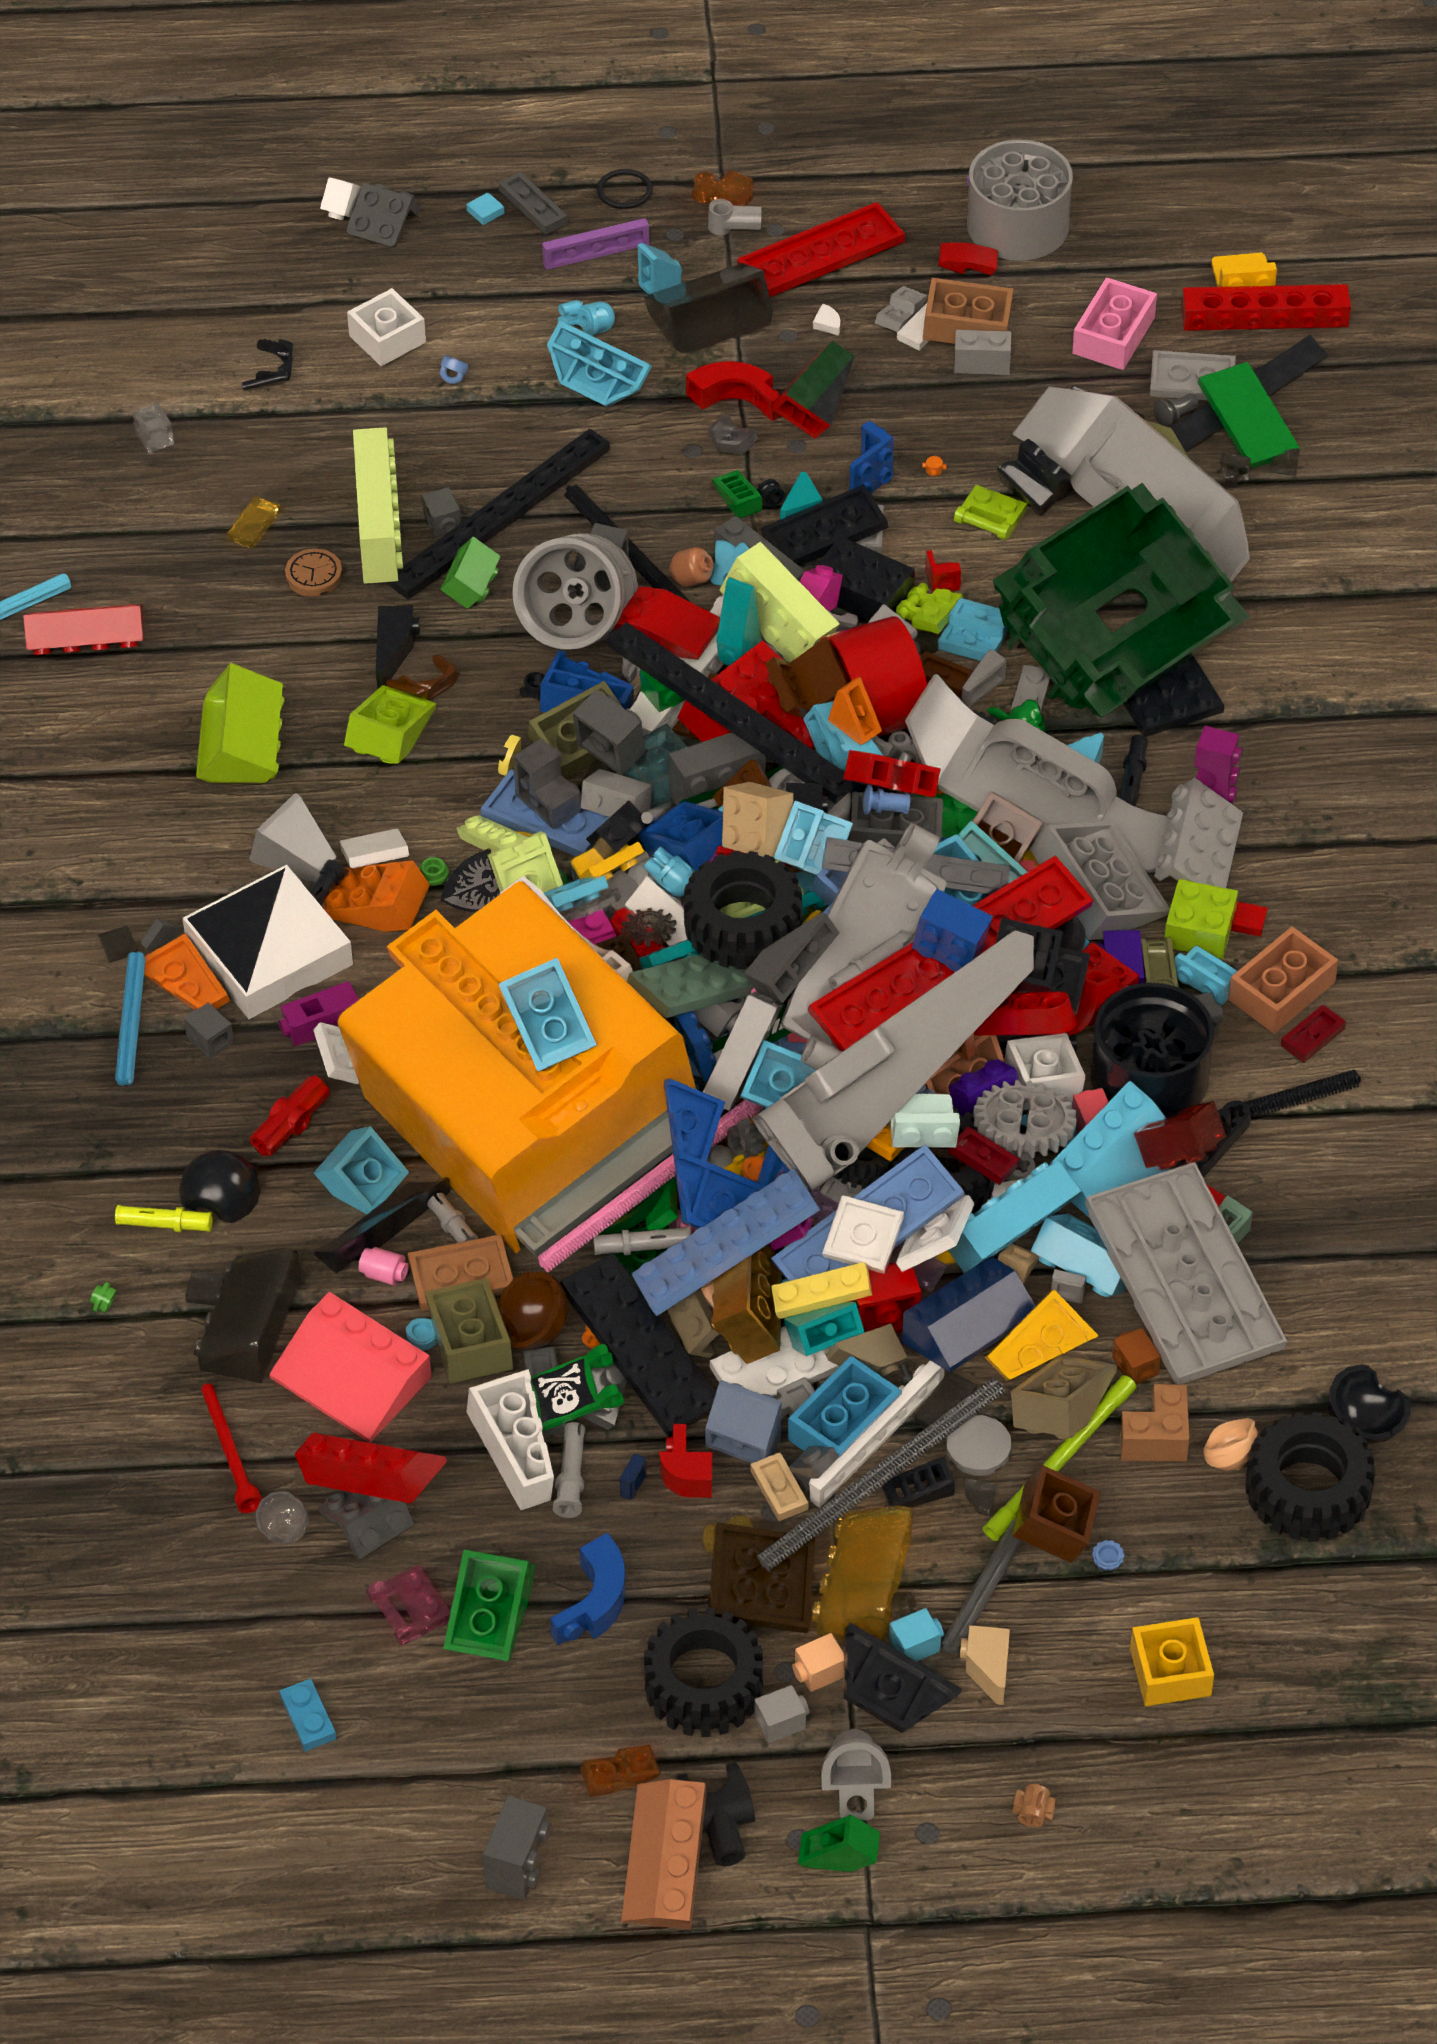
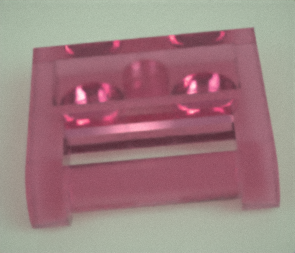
M420 1565L385 1582H376L368 1587L366 1591L370 1600L378 1604L395 1631L393 1635L400 1645L407 1644L449 1622L451 1612ZM396 1594L414 1623H405L389 1596Z

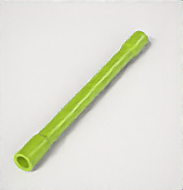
M1122 1375L1105 1393L1104 1398L1099 1402L1087 1426L1077 1432L1072 1438L1065 1439L1043 1465L1059 1472L1112 1412L1119 1408L1136 1390L1135 1382L1130 1377ZM1024 1485L983 1526L984 1533L990 1539L998 1541L1006 1532L1012 1520L1016 1519Z

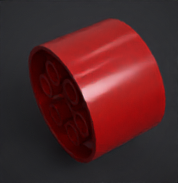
M891 616L823 636L820 641L826 639L832 643L848 681L850 682L856 677H861L882 729L876 736L881 737L908 729L905 720L926 688L927 682L919 653L903 622L898 617Z

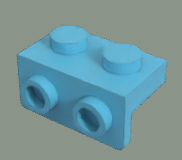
M1197 945L1186 956L1179 953L1175 957L1176 974L1181 982L1189 984L1202 992V994L1211 992L1214 1001L1221 1005L1228 1000L1230 979L1237 970Z

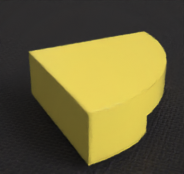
M513 734L509 736L504 747L508 748L505 759L503 761L499 760L498 773L506 776L510 769H514L513 756L522 751L521 738Z

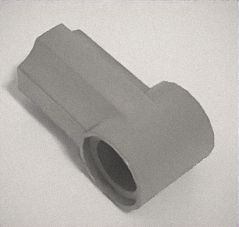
M715 199L709 204L708 230L715 235L728 234L731 229L761 230V207L733 206L726 199Z

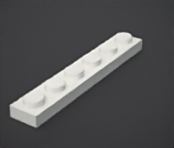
M929 1361L926 1365L922 1364L913 1375V1379L906 1386L901 1385L899 1387L902 1390V1394L818 1479H810V1502L820 1508L944 1382V1369L932 1361Z

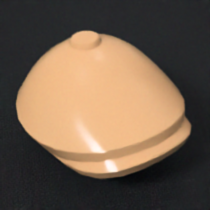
M1245 1418L1229 1421L1216 1427L1204 1446V1459L1206 1463L1226 1471L1243 1468L1249 1460L1252 1444L1258 1434L1255 1421Z

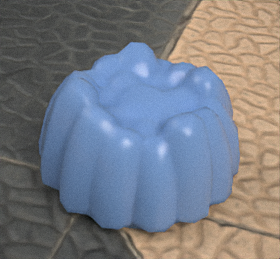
M1104 1540L1097 1543L1092 1553L1094 1564L1103 1571L1117 1570L1123 1563V1548L1113 1540Z

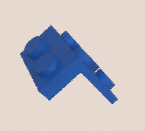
M870 420L861 426V456L850 465V490L865 484L870 494H872L873 491L881 485L887 484L893 477L894 437L888 434L884 428L878 427Z

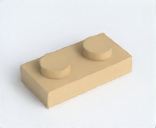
M780 1452L750 1464V1471L778 1522L808 1510L809 1503Z

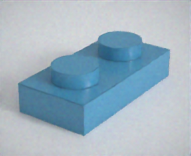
M311 1678L279 1690L282 1703L304 1751L336 1740V1732Z

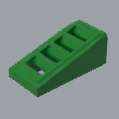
M738 470L712 479L713 485L734 516L742 518L762 511V496Z

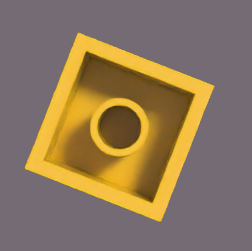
M1199 1617L1132 1627L1130 1651L1145 1706L1203 1698L1212 1695L1214 1672Z

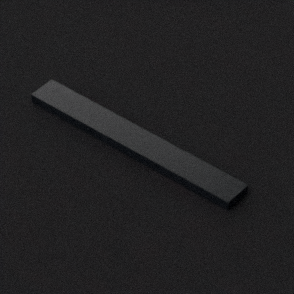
M1310 334L1254 373L1270 397L1325 360L1328 354ZM1208 402L1171 428L1187 453L1224 428Z

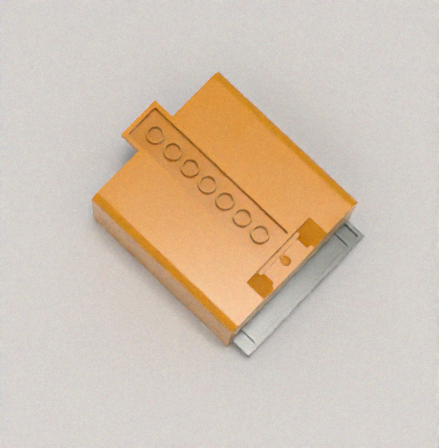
M524 881L513 884L456 928L437 910H434L386 946L390 957L401 969L346 1009L338 1019V1026L364 1098L442 1178H449V1184L452 1189L497 1235H502L503 1241L515 1254L521 1250L518 1238L535 1257L539 1256L671 1154L673 1149L664 1081L666 1079H673L696 1089L683 1036ZM558 958L597 1046L538 1072L501 993L499 983Z

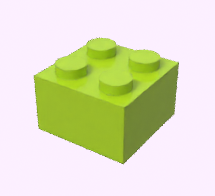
M1178 879L1166 922L1164 940L1166 937H1171L1172 947L1175 950L1190 952L1197 945L1214 957L1223 959L1236 911L1238 891Z

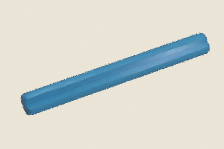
M131 952L127 958L115 1080L120 1086H130L134 1079L146 960L141 952Z

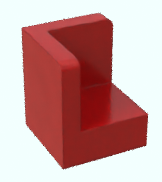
M932 550L926 551L925 571L932 593L936 588L950 591L960 590L961 568L959 562L936 564Z

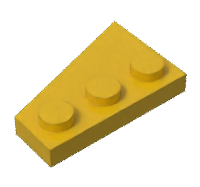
M1051 1290L988 1353L985 1359L1008 1381L1099 1335L1055 1290Z

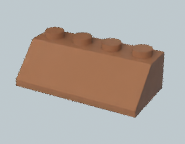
M669 1779L637 1784L622 1923L691 1930L707 1795L705 1783Z

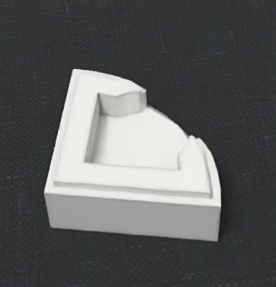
M822 304L813 321V329L839 335L840 317L838 313L830 306Z

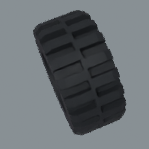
M732 851L731 855L724 856L720 854L715 856L712 862L707 860L699 866V871L696 870L689 877V883L685 885L683 908L687 939L692 942V947L699 954L703 952V957L710 962L718 961L722 967L729 968L731 965L737 966V970H746V967L753 963L762 950L802 925V890L798 885V879L794 873L789 872V868L782 862L776 863L775 858L766 854L762 857L758 855V852L748 851V854ZM737 902H750L767 909L765 912L749 918H735L719 911L721 908Z
M1303 1412L1293 1413L1292 1418L1289 1419L1286 1416L1276 1419L1274 1427L1269 1424L1261 1430L1260 1436L1255 1438L1251 1447V1453H1249L1245 1487L1252 1510L1258 1511L1257 1517L1264 1524H1272L1273 1531L1280 1535L1283 1532L1290 1534L1289 1538L1295 1540L1303 1537L1308 1538V1542H1318L1320 1537L1330 1540L1337 1538L1339 1531L1342 1534L1349 1532L1354 1528V1523H1359L1365 1516L1373 1490L1375 1459L1372 1451L1367 1449V1441L1362 1435L1356 1436V1429L1350 1424L1346 1423L1344 1426L1340 1423L1339 1418L1331 1415L1329 1418L1322 1417L1321 1413L1311 1412V1415H1303ZM1297 1463H1314L1330 1470L1339 1482L1325 1490H1305L1290 1483L1281 1471Z

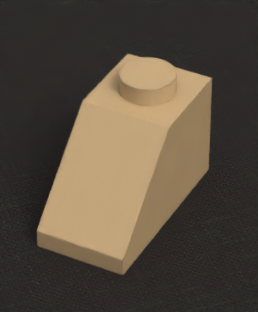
M969 1625L968 1638H961L960 1658L966 1659V1673L996 1704L1004 1705L1010 1629Z

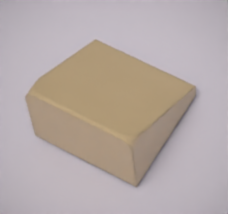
M1010 1244L999 1254L998 1260L1014 1269L1022 1283H1024L1037 1264L1039 1256L1015 1244Z

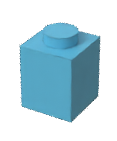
M926 1608L890 1623L889 1642L892 1647L916 1662L940 1652L941 1637L944 1636L943 1629L938 1619H932Z

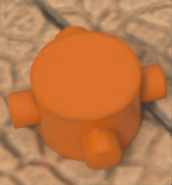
M931 456L927 458L926 463L922 462V468H926V473L933 477L940 475L942 470L947 468V465L943 464L942 459L938 456Z

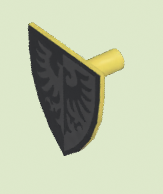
M491 848L478 852L464 860L453 871L445 884L440 901L456 909L476 913L500 895V890L488 858V854L493 853Z

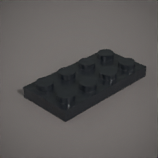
M865 484L766 525L761 528L764 539L798 566H801L824 556L840 536L857 542L889 527L884 514Z

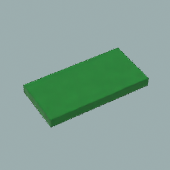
M1248 362L1199 377L1198 385L1249 469L1298 454L1299 445Z

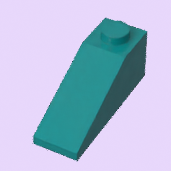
M731 577L726 581L716 640L719 661L727 666H730L761 642L755 587Z

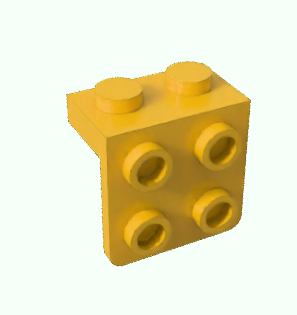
M1263 253L1217 256L1212 258L1211 265L1217 287L1275 286L1276 264L1275 262L1267 263L1266 256Z

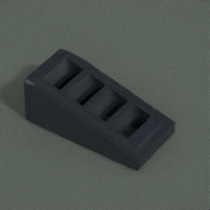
M941 1457L901 1473L887 1481V1483H884L881 1487L891 1512L953 1496L955 1481L946 1458ZM940 1477L941 1481L937 1482L935 1478ZM927 1480L929 1486L924 1488L922 1481ZM914 1484V1487L916 1489V1492L911 1493V1490L909 1488V1485ZM901 1487L904 1497L899 1499L895 1489Z

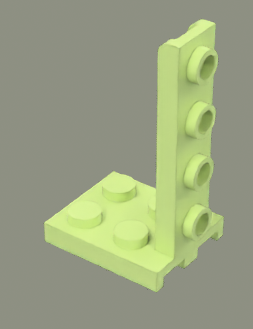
M483 816L470 817L465 820L464 825L457 827L458 834L462 840L483 850L491 848L493 853L488 854V858L500 893L522 876H525L543 893L563 885L546 833L540 831L527 837Z

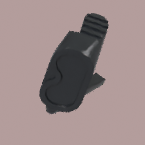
M266 339L258 340L257 348L259 350L275 354L284 364L278 367L277 372H257L256 379L242 382L243 390L288 381L291 376L293 342L279 339L278 342Z

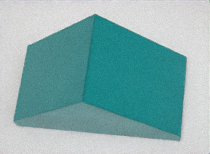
M800 472L780 509V519L823 502L806 472Z

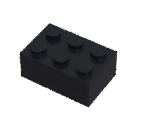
M842 536L838 538L817 564L833 568V572L843 575L837 607L866 621H870L883 604L896 613V607L902 600L907 599V594L914 587V568Z

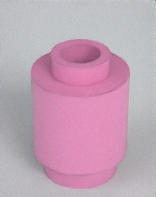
M378 1247L373 1249L365 1248L358 1266L359 1272L364 1273L365 1277L396 1286L399 1281L403 1282L409 1268L408 1263H405L404 1255Z

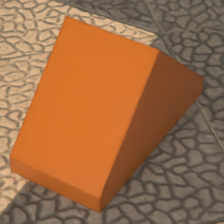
M856 677L837 691L828 721L859 745L869 741L879 734L882 729L861 677Z

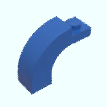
M608 1533L579 1548L580 1566L594 1586L589 1595L582 1601L550 1618L551 1636L558 1645L567 1640L577 1639L586 1630L593 1639H596L612 1626L622 1610L626 1591L624 1561L618 1546Z

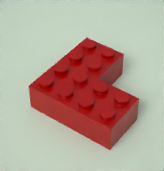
M763 640L711 679L812 750H816L803 718L786 713L779 704V694L769 681V672L765 663L773 657L783 659ZM685 701L677 716L701 742L731 733L727 728L688 701Z

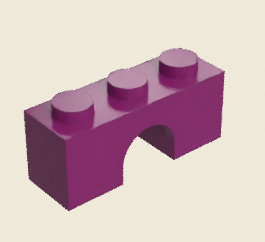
M1204 726L1196 746L1194 767L1199 768L1196 779L1229 803L1234 804L1238 792V787L1234 785H1236L1240 774V767H1236V765L1240 762L1243 748L1238 747L1239 734Z

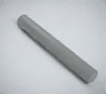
M668 801L644 812L641 815V820L643 823L649 824L676 805L673 801Z

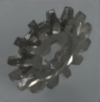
M647 908V911L638 909L636 910V915L628 914L626 916L630 922L622 921V926L625 927V929H621L622 934L627 935L626 938L629 941H635L634 944L637 946L641 945L644 941H646L647 947H650L651 941L661 945V939L668 941L672 937L671 934L676 933V928H672L677 925L676 920L669 921L672 918V914L668 913L664 916L662 914L663 909L653 911L652 908ZM645 925H651L653 931L647 932Z

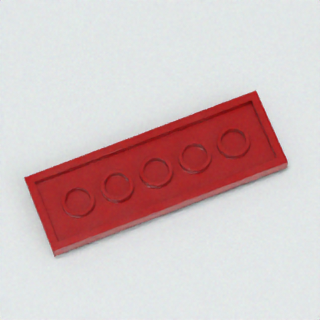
M875 202L737 258V267L763 298L766 299L905 242V233L882 206Z

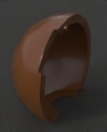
M527 1271L514 1278L503 1290L497 1302L502 1320L511 1332V1336H509L511 1348L517 1350H536L553 1342L563 1331L569 1311L564 1288L554 1276L543 1271L531 1273Z

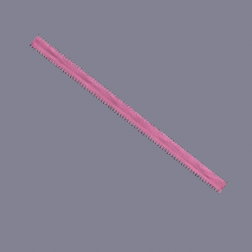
M743 1100L720 1118L711 1147H714L713 1145H716V1143H719V1141L731 1133L730 1127L737 1125V1122L752 1118V1116L765 1107L748 1100ZM673 1154L538 1256L540 1266L544 1267L546 1272H550L549 1270L555 1268L558 1263L560 1264L561 1261L563 1262L564 1259H567L569 1254L572 1255V1252L574 1253L575 1250L577 1251L578 1248L584 1246V1244L593 1239L592 1237L606 1229V1226L609 1227V1224H613L612 1222L618 1220L624 1213L626 1214V1211H630L629 1209L643 1201V1198H647L646 1196H649V1194H652V1192H655V1190L664 1185L666 1181L672 1179L676 1175Z

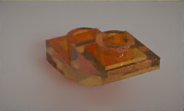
M650 1745L618 1749L615 1757L585 1760L580 1767L590 1797L637 1786V1784L656 1779L660 1775Z

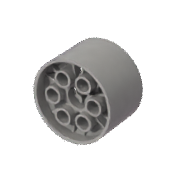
M1007 140L982 150L972 161L969 170L967 230L973 242L977 245L998 250V258L1015 261L1041 258L1058 249L1066 240L1070 225L1073 173L1068 160L1051 146L1032 140Z

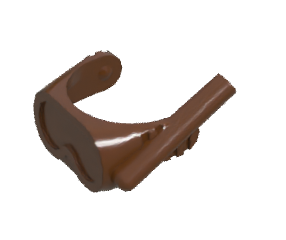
M436 654L433 656V663L443 673L441 677L433 680L419 681L416 684L407 676L402 675L399 677V681L387 680L386 686L431 700L452 687L458 678L459 672L451 662H446L441 655Z

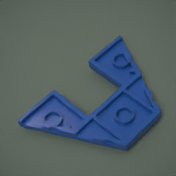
M666 1079L664 1081L682 1223L697 1229L704 1227L721 1216L726 1210L732 1209L747 1199L752 1193L761 1190L775 1181L780 1175L790 1171L770 1145L768 1146L757 1182L707 1162L725 1101L673 1079Z

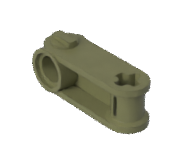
M1166 937L1165 940L1146 941L1145 938H1141L1144 983H1163L1178 987L1171 937Z

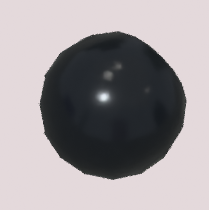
M211 1150L194 1158L184 1169L179 1187V1195L183 1207L194 1211L198 1207L207 1208L213 1211L220 1220L228 1223H235L249 1215L258 1204L261 1192L258 1176L253 1166L241 1155L226 1150Z
M1361 1364L1347 1367L1336 1375L1329 1389L1328 1409L1331 1416L1340 1419L1341 1424L1345 1426L1348 1423L1355 1428L1356 1436L1362 1435L1367 1443L1386 1442L1405 1428L1411 1416V1401L1399 1389L1397 1391L1385 1389L1378 1382L1377 1372L1370 1368L1369 1365Z

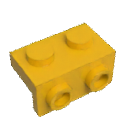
M639 841L631 846H628L626 843L617 853L604 860L592 848L573 858L571 864L579 878L605 876L606 881L614 877L612 872L621 868L624 872L639 863L637 858L644 853V850Z

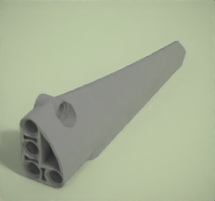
M1014 930L807 1076L804 1082L753 1117L755 1126L789 1170L795 1169L809 1191L812 1192L845 1167L854 1163L859 1153L895 1116V1113H898L936 1071L1034 970V936ZM838 1144H843L848 1148L849 1156L846 1161L839 1160L835 1155V1148Z

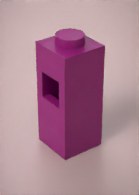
M347 981L282 1005V1019L278 1020L280 1030L284 1037H290L294 1047L316 1039L313 1029L320 1022L339 1027L338 1019L340 1015L356 1003L359 998L350 982Z

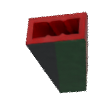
M831 341L775 400L771 409L816 439L832 424L854 355L834 341Z

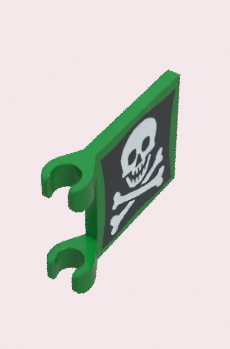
M605 1344L595 1346L587 1355L531 1376L530 1383L536 1398V1409L538 1417L541 1419L542 1432L596 1410L616 1408L624 1403L623 1395L615 1384L608 1385L599 1393L597 1392L591 1368H604L613 1363V1356Z

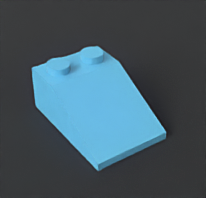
M558 958L499 983L501 993L538 1072L597 1046Z

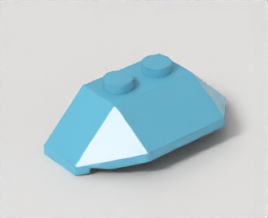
M560 320L547 343L560 384L606 407L638 392L652 368V365Z

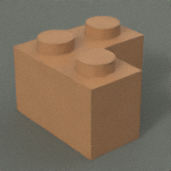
M1154 1384L1152 1412L1122 1411L1120 1427L1121 1461H1187L1189 1447L1187 1385Z

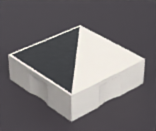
M288 865L183 917L184 932L210 970L220 978L226 992L248 1019L285 1001L295 992L317 984L353 965L350 940Z

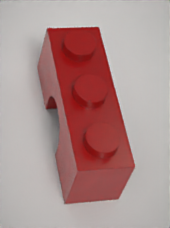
M849 750L844 779L935 798L941 768Z

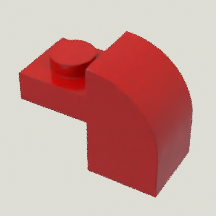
M673 1424V1437H667L666 1452L659 1451L660 1476L663 1483L673 1493L683 1497L712 1498V1452H687L686 1424Z

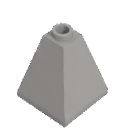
M295 793L256 830L249 860L274 870L288 865L297 877L315 883L328 859L335 861L336 855L302 798Z

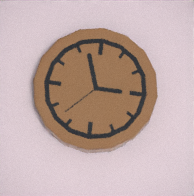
M324 549L302 550L294 554L287 561L285 567V576L289 587L302 596L317 597L321 596L320 593L326 591L330 593L339 586L343 576L340 560L335 554Z

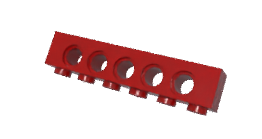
M1348 284L1183 288L1181 310L1184 331L1349 327L1351 304Z

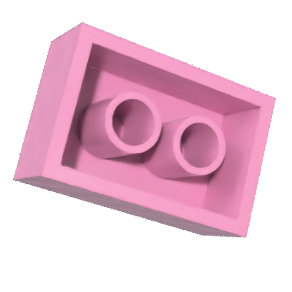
M1106 277L1074 329L1072 354L1124 370L1155 319L1157 293Z

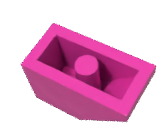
M817 565L816 568L805 571L799 582L827 611L837 608L843 575L833 572V568L825 565Z

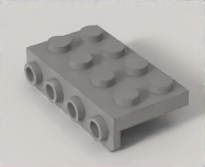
M1194 777L1187 783L1178 785L1172 793V805L1166 817L1167 825L1165 833L1161 838L1162 846L1155 863L1157 867L1154 877L1161 881L1170 875L1177 881L1178 879L1226 888L1243 812Z

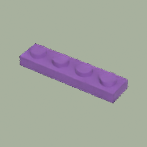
M646 218L543 242V264L546 270L635 249L638 248L640 243L649 245V224Z

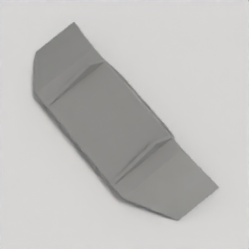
M1049 386L1013 431V435L1023 441L1030 439L1036 443L1050 459L1066 470L1072 476L1070 482L1074 490L1093 507H1096L1126 486H1129L1132 490L1143 483L1157 501L1163 497L1174 508L1177 516L1193 532L1197 541L1211 554L1213 561L1222 572L1227 574L1231 582L1249 561L1248 542L1239 501L1117 396Z
M938 674L933 675L905 721L923 765L941 768L937 789L968 805L977 812H979L991 791L995 792L1044 821L1045 825L1039 835L1048 824L1113 821L1147 873L1156 871L1157 866L1155 863L1160 854L1161 838L1165 833L1167 816L1145 811L1116 796L1115 782L1105 767L1028 722L1019 719H1006L993 725L981 718L952 692Z

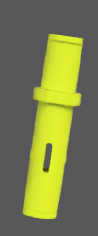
M117 1205L115 1210L116 1225L174 1229L175 1232L182 1233L183 1230L211 1232L213 1223L212 1212L185 1211L183 1207L169 1210Z

